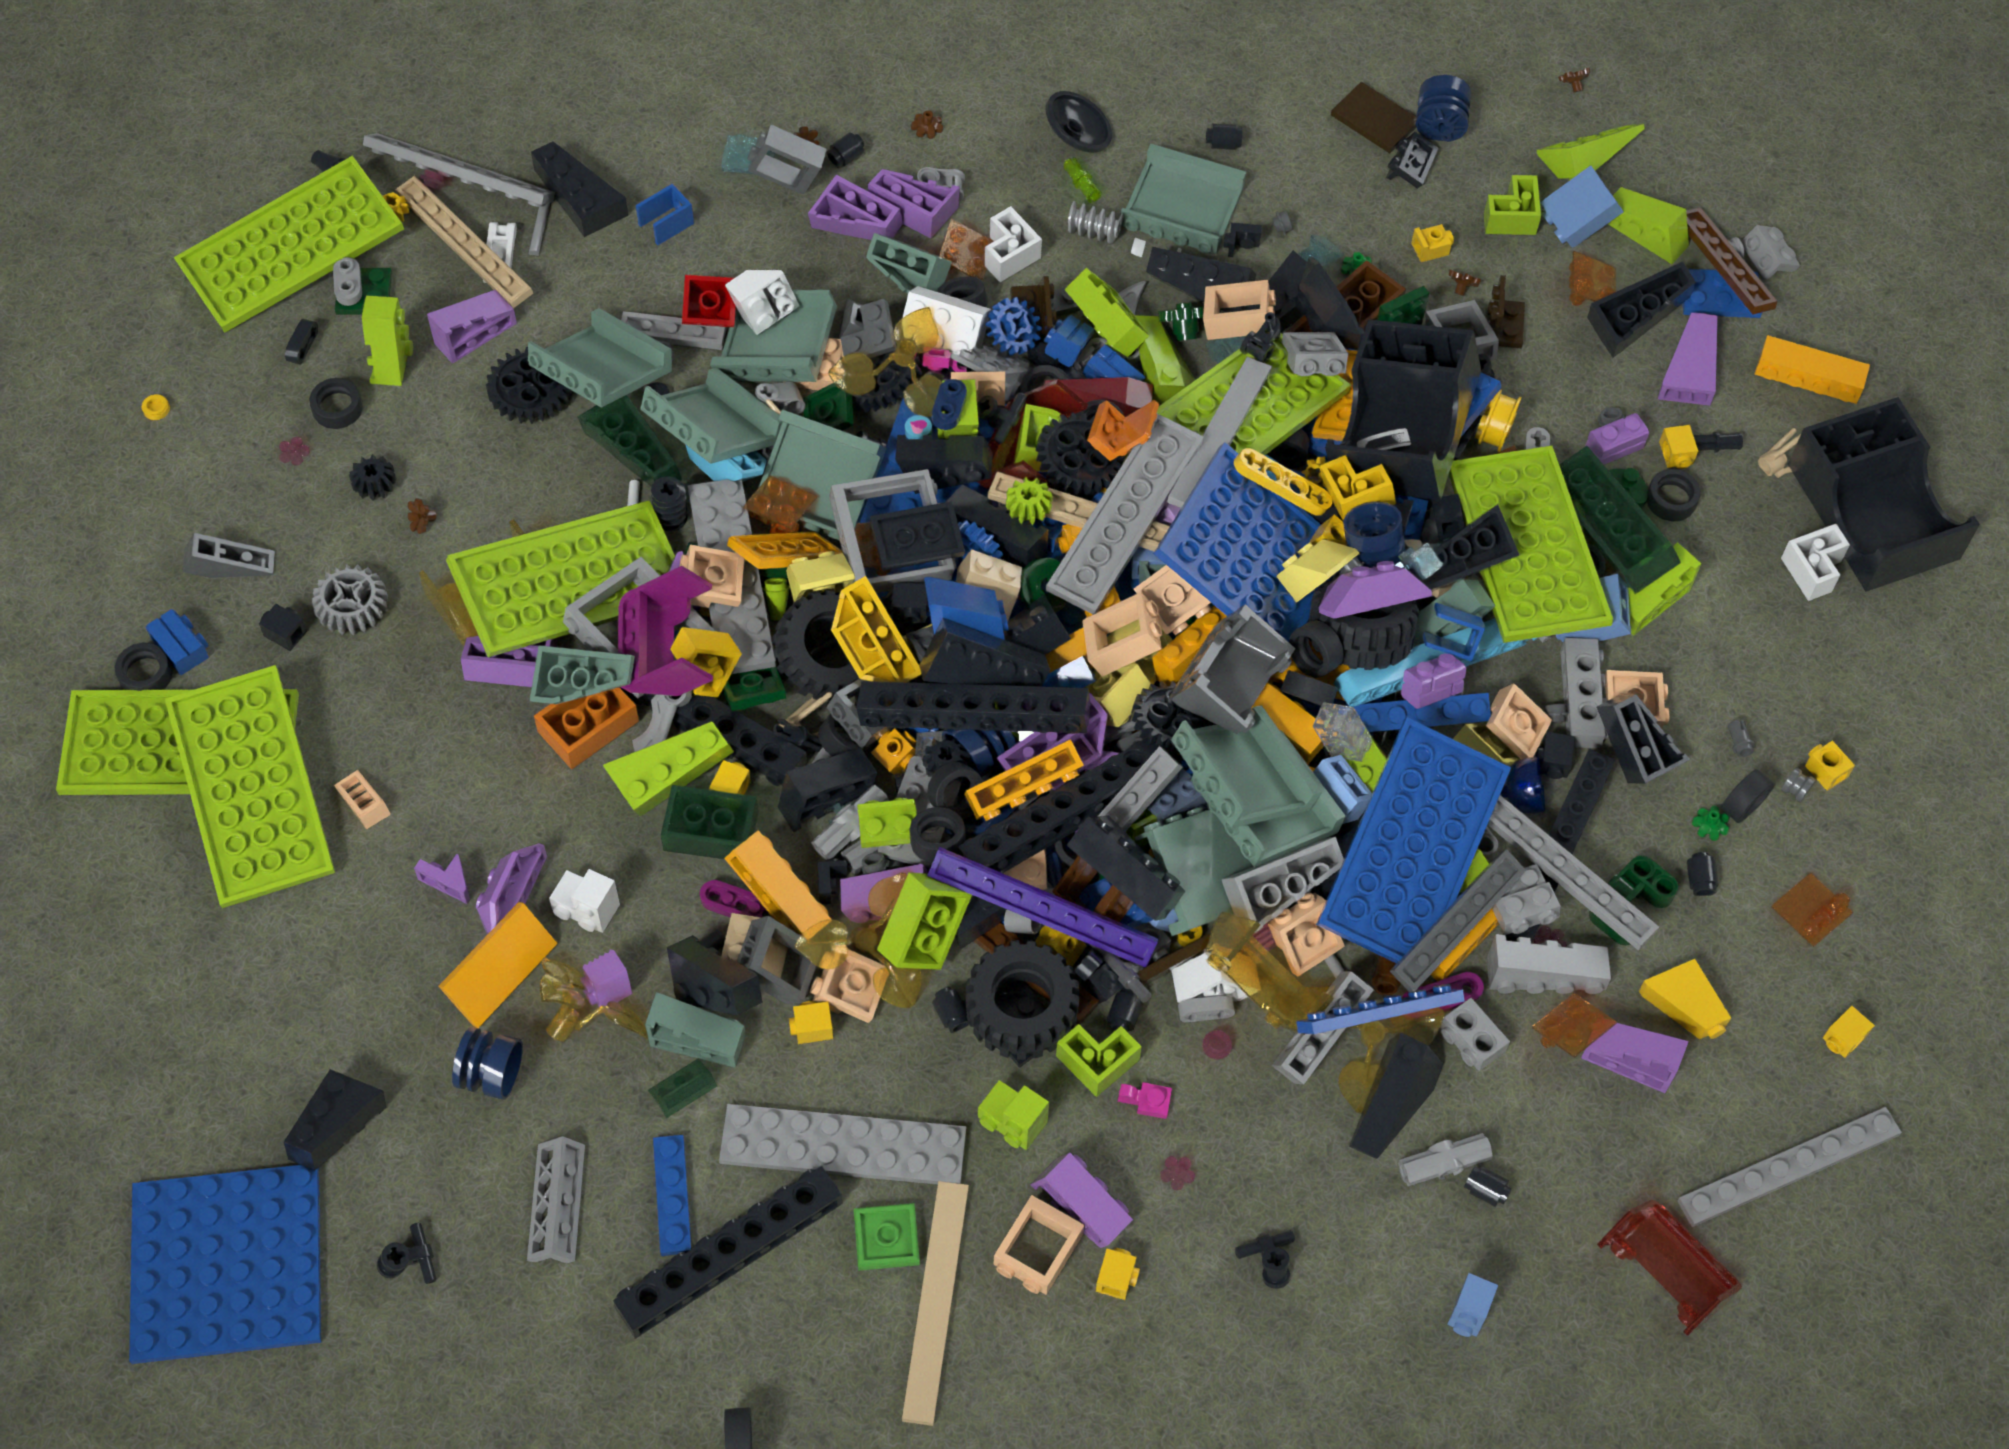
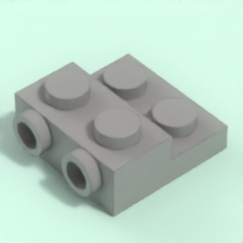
M1335 332L1283 333L1282 343L1288 351L1287 363L1294 374L1309 376L1314 373H1321L1326 376H1334L1339 373H1346L1348 352Z
M1537 864L1526 867V871L1492 907L1504 935L1510 933L1519 934L1526 931L1529 927L1540 923L1542 925L1549 924L1560 916L1561 906L1550 883H1546Z

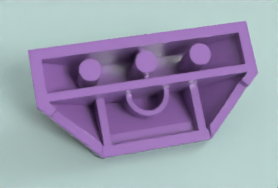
M1382 561L1377 563V567H1355L1352 569V572L1340 575L1328 585L1319 606V613L1331 618H1339L1432 596V591L1405 568L1394 565L1392 561Z
M1090 693L1091 709L1087 733L1033 732L997 757V760L1007 771L1071 739L1084 765L1081 769L1077 770L1079 774L1102 758L1107 713ZM1062 779L1051 783L1053 786L1052 790H1056L1064 784Z
M538 843L513 851L500 859L497 868L491 870L488 877L489 885L485 893L479 895L476 902V909L487 934L518 902L526 903L547 858L544 845Z

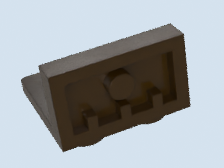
M1500 275L1498 284H1493L1492 299L1494 300H1489L1488 315H1491V320H1488V323L1499 340L1498 346L1522 349L1525 302L1505 300L1506 275Z
M1043 276L1038 285L1012 286L1010 288L1011 299L1017 297L1019 303L1024 300L1027 301L1026 308L1034 307L1035 310L1032 315L1040 317L1036 321V325L1042 327V330L1036 332L1040 339H1044L1051 328H1053V325H1056V311L1051 309V299H1054V285L1049 283V276Z

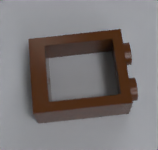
M1078 855L1052 892L1055 896L1088 909L1079 898V895L1097 871ZM1112 885L1093 912L1120 922L1134 903Z

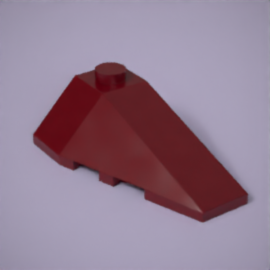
M1129 377L1045 380L1037 406L1071 415L1073 412L1075 414L1083 404L1100 399L1117 405L1123 412V416L1127 417L1152 401L1153 385Z

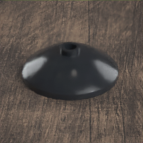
M1070 91L1056 92L1048 99L1045 108L1047 120L1054 133L1063 142L1076 150L1088 153L1101 152L1107 148L1112 140L1111 125L1104 113L1093 102L1082 95Z

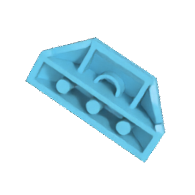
M686 445L689 459L713 481L726 479L734 482L742 480V482L762 475L767 462L760 453L753 451L710 464Z

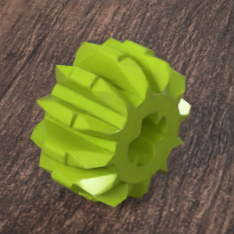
M1025 477L1023 483L1015 480L1013 488H1008L1006 508L1010 510L1011 518L1019 517L1021 524L1025 520H1029L1033 525L1036 518L1043 521L1045 514H1050L1053 495L1048 491L1047 483L1039 484L1038 478L1031 482Z

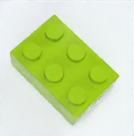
M909 872L877 950L896 968L941 970L972 894L927 876L928 874Z

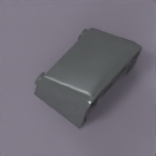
M1245 604L1215 625L1169 698L1179 707L1235 734L1240 732L1246 733L1255 723V719H1253L1255 712L1251 709L1269 678L1276 672L1283 673L1292 662L1289 658L1295 648Z

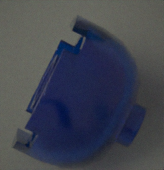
M1529 757L1515 761L1509 766L1511 769L1501 791L1502 797H1507L1509 803L1522 813L1534 814L1545 812L1544 785H1542L1541 781L1542 772L1538 757Z

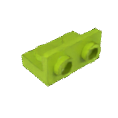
M896 798L893 801L885 802L871 800L857 805L861 848L910 844V825L917 815L915 799Z

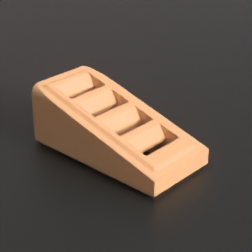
M356 770L334 785L366 829L390 815L385 802L359 770ZM358 782L361 783L360 786H358L351 792L347 793L345 791L350 787L354 786L355 784H357ZM365 790L367 791L355 800L352 799L360 793L364 792ZM370 799H373L371 802H369L362 808H359V806H361L365 802L369 801Z

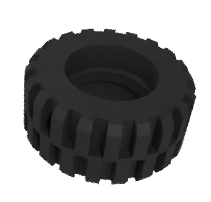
M1334 577L1331 581L1327 580L1314 592L1309 622L1315 620L1324 622L1337 634L1343 648V658L1340 666L1344 664L1352 669H1357L1358 667L1364 668V670H1373V668L1384 669L1390 664L1392 666L1398 664L1410 654L1414 645L1419 609L1415 600L1339 618H1331L1319 613V606L1328 585L1338 577ZM1308 637L1315 650L1323 656L1317 643Z
M826 589L821 594L817 590L810 592L807 597L802 596L779 620L775 628L777 632L773 635L772 645L775 646L773 651L775 661L778 660L780 663L777 667L779 674L783 675L785 673L789 678L786 683L791 688L794 684L800 688L799 694L806 696L808 693H811L815 700L831 692L832 697L828 699L831 701L836 692L860 679L850 661L841 668L824 667L811 658L805 647L804 633L811 624L823 622L833 625L840 594L835 595L834 589Z
M1019 940L1010 941V946L997 945L994 947L993 954L986 952L980 957V964H974L971 969V978H968L966 985L967 1020L969 1026L974 1027L973 1034L979 1041L985 1039V1047L990 1051H994L997 1048L1000 1050V1056L1008 1058L1010 1054L1017 1055V1060H1026V1055L1033 1054L1035 1059L1042 1057L1043 1050L1045 1049L1049 1052L1056 1050L1057 1042L1068 1034L1070 1029L1074 1028L1079 1007V984L1075 980V972L1072 966H1066V958L1060 953L1053 955V948L1047 945H1043L1040 948L1036 946L1035 941L1029 940L1027 945H1019ZM1017 981H1026L1044 989L1050 997V1005L1044 1012L1035 1017L1019 1019L1003 1013L996 1006L994 997L1005 985Z

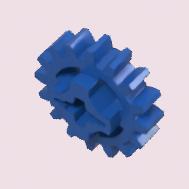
M1017 297L1011 300L1005 298L993 305V310L987 314L992 319L985 323V326L991 328L987 336H994L995 340L992 344L993 346L1000 344V352L1003 353L1009 349V355L1012 356L1016 353L1021 355L1027 352V350L1034 348V342L1040 339L1036 332L1042 330V327L1036 325V321L1040 317L1032 315L1035 310L1034 307L1026 308L1027 301L1024 300L1019 303Z
M967 520L963 523H958L965 550L964 556L957 559L959 562L964 560L971 549L1002 560L1003 553L997 550L1000 545L992 540L993 535L985 533L984 527H977L975 522L970 525Z

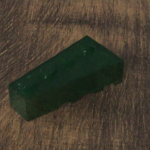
M627 395L603 407L596 405L577 416L584 433L649 486H652L655 480L666 476L682 480L675 461Z

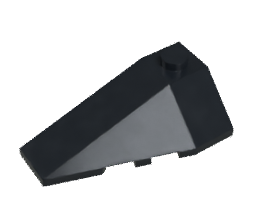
M1399 1033L1388 1041L1349 1147L1373 1158H1379L1435 1089L1443 1063L1428 1045L1403 1033Z

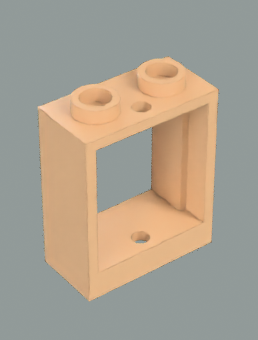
M1268 280L1207 286L1205 288L1203 315L1207 340L1247 336L1251 331L1257 333L1265 322V315L1268 312L1275 314L1273 307L1276 306L1275 291L1270 290ZM1260 304V309L1220 313V308Z
M1140 592L1083 620L1088 661L1102 677L1162 649L1160 642L1162 631L1156 617L1159 615V611L1154 601H1149ZM1139 619L1140 631L1108 646L1107 634Z
M1031 1195L994 1255V1265L997 1266L996 1270L1006 1278L1011 1279L1014 1276L1023 1281V1286L1032 1293L1038 1294L1042 1292L1047 1295L1082 1238L1085 1225ZM1029 1218L1067 1238L1045 1276L1007 1255Z

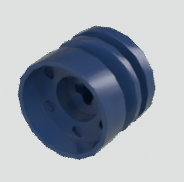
M1437 75L1426 79L1421 84L1418 94L1416 127L1423 137L1430 140L1450 142L1461 138L1467 132L1471 90L1464 80L1451 75Z
M1369 502L1354 507L1346 514L1343 520L1346 545L1358 550L1359 554L1356 557L1361 563L1364 562L1362 567H1377V563L1382 561H1392L1394 565L1399 567L1404 563L1406 549L1401 512L1395 506L1384 502Z
M946 729L942 732V739L944 735H946L948 741L956 738L959 744L965 747L971 756L969 766L980 777H983L994 768V762L1000 763L997 757L1016 745L1011 731Z
M469 1027L464 1033L455 1055L452 1072L453 1086L459 1089L467 1087L468 1091L476 1092L482 1084L484 1095L506 1100L512 1091L521 1066L523 1054L522 1039L500 1034L493 1043L491 1031L484 1030L481 1032L479 1028Z

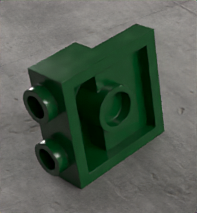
M776 667L731 674L722 689L726 703L729 704L731 711L744 710L752 706L786 699L785 688Z

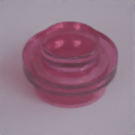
M425 169L424 174L420 175V179L424 180L423 184L429 188L437 190L439 186L444 187L445 185L443 182L445 176Z
M1215 1030L1206 1034L1203 1039L1202 1048L1208 1057L1220 1060L1230 1054L1232 1041L1225 1032Z

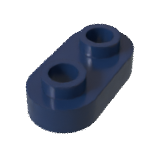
M949 379L944 381L939 387L932 409V422L941 430L953 429L960 421L967 397L966 386L960 380Z

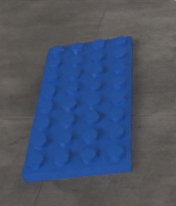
M1407 717L1402 723L1316 925L1392 962L1398 963L1457 899L1511 767Z

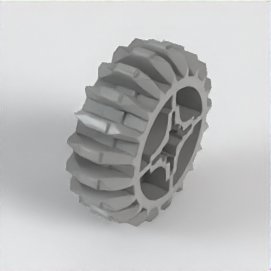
M346 564L345 570L340 571V569L335 567L334 574L326 572V580H318L319 588L313 589L312 605L320 623L323 626H328L331 632L338 629L339 633L343 636L346 629H349L350 633L354 636L355 629L360 628L365 633V625L369 624L375 627L374 618L382 620V611H387L386 602L388 601V595L385 591V584L380 580L377 573L372 574L368 567L362 570L357 564L354 569H351ZM337 592V596L332 599L333 602L329 605L332 596ZM371 593L370 599L363 606L362 603L367 599V595Z

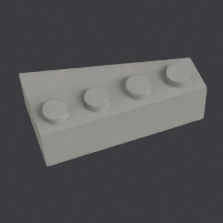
M1336 837L1324 838L1258 867H1250L1221 879L1241 934L1256 933L1268 921L1276 918L1289 905L1297 902L1310 889L1318 886L1340 869L1344 858Z
M1496 934L1487 955L1489 990H1498L1499 993L1507 994L1515 990H1527L1528 993L1537 994L1544 990H1556L1557 993L1567 994L1574 990H1585L1588 994H1597L1606 990L1611 980L1608 947L1571 943L1566 948L1561 947L1558 941L1546 940L1539 945L1531 944L1530 938L1518 937L1517 942L1506 941V935Z

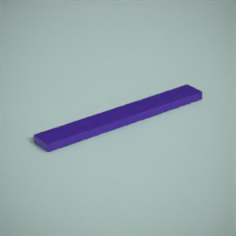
M939 847L927 875L1145 968L1158 942V938Z

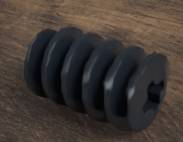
M661 477L655 480L651 486L653 509L664 530L670 532L677 531L687 522L686 490L683 483L675 477Z

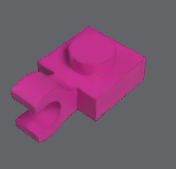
M923 348L922 366H927L928 369L935 371L951 366L955 372H967V367L959 366L957 361L950 357L951 353L949 350Z
M1143 1082L1141 1090H1138L1134 1086L1121 1084L1117 1102L1138 1105L1137 1114L1166 1119L1172 1088Z

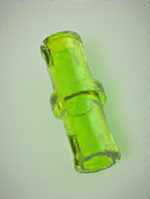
M1075 157L1067 159L1063 164V168L1073 179L1072 184L1076 189L1081 190L1089 203H1092V199L1096 202L1101 197V191L1093 183L1091 174L1082 168Z

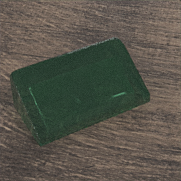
M696 1059L650 1088L648 1092L665 1117L668 1118L716 1088L717 1085L711 1072L699 1059Z

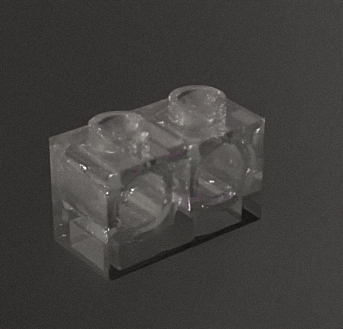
M1322 703L1313 728L1331 757L1342 755L1344 759L1362 762L1365 753L1371 747L1372 737L1354 707Z

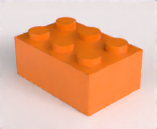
M620 687L556 705L550 704L534 715L538 733L571 769L578 766L639 722L636 705Z

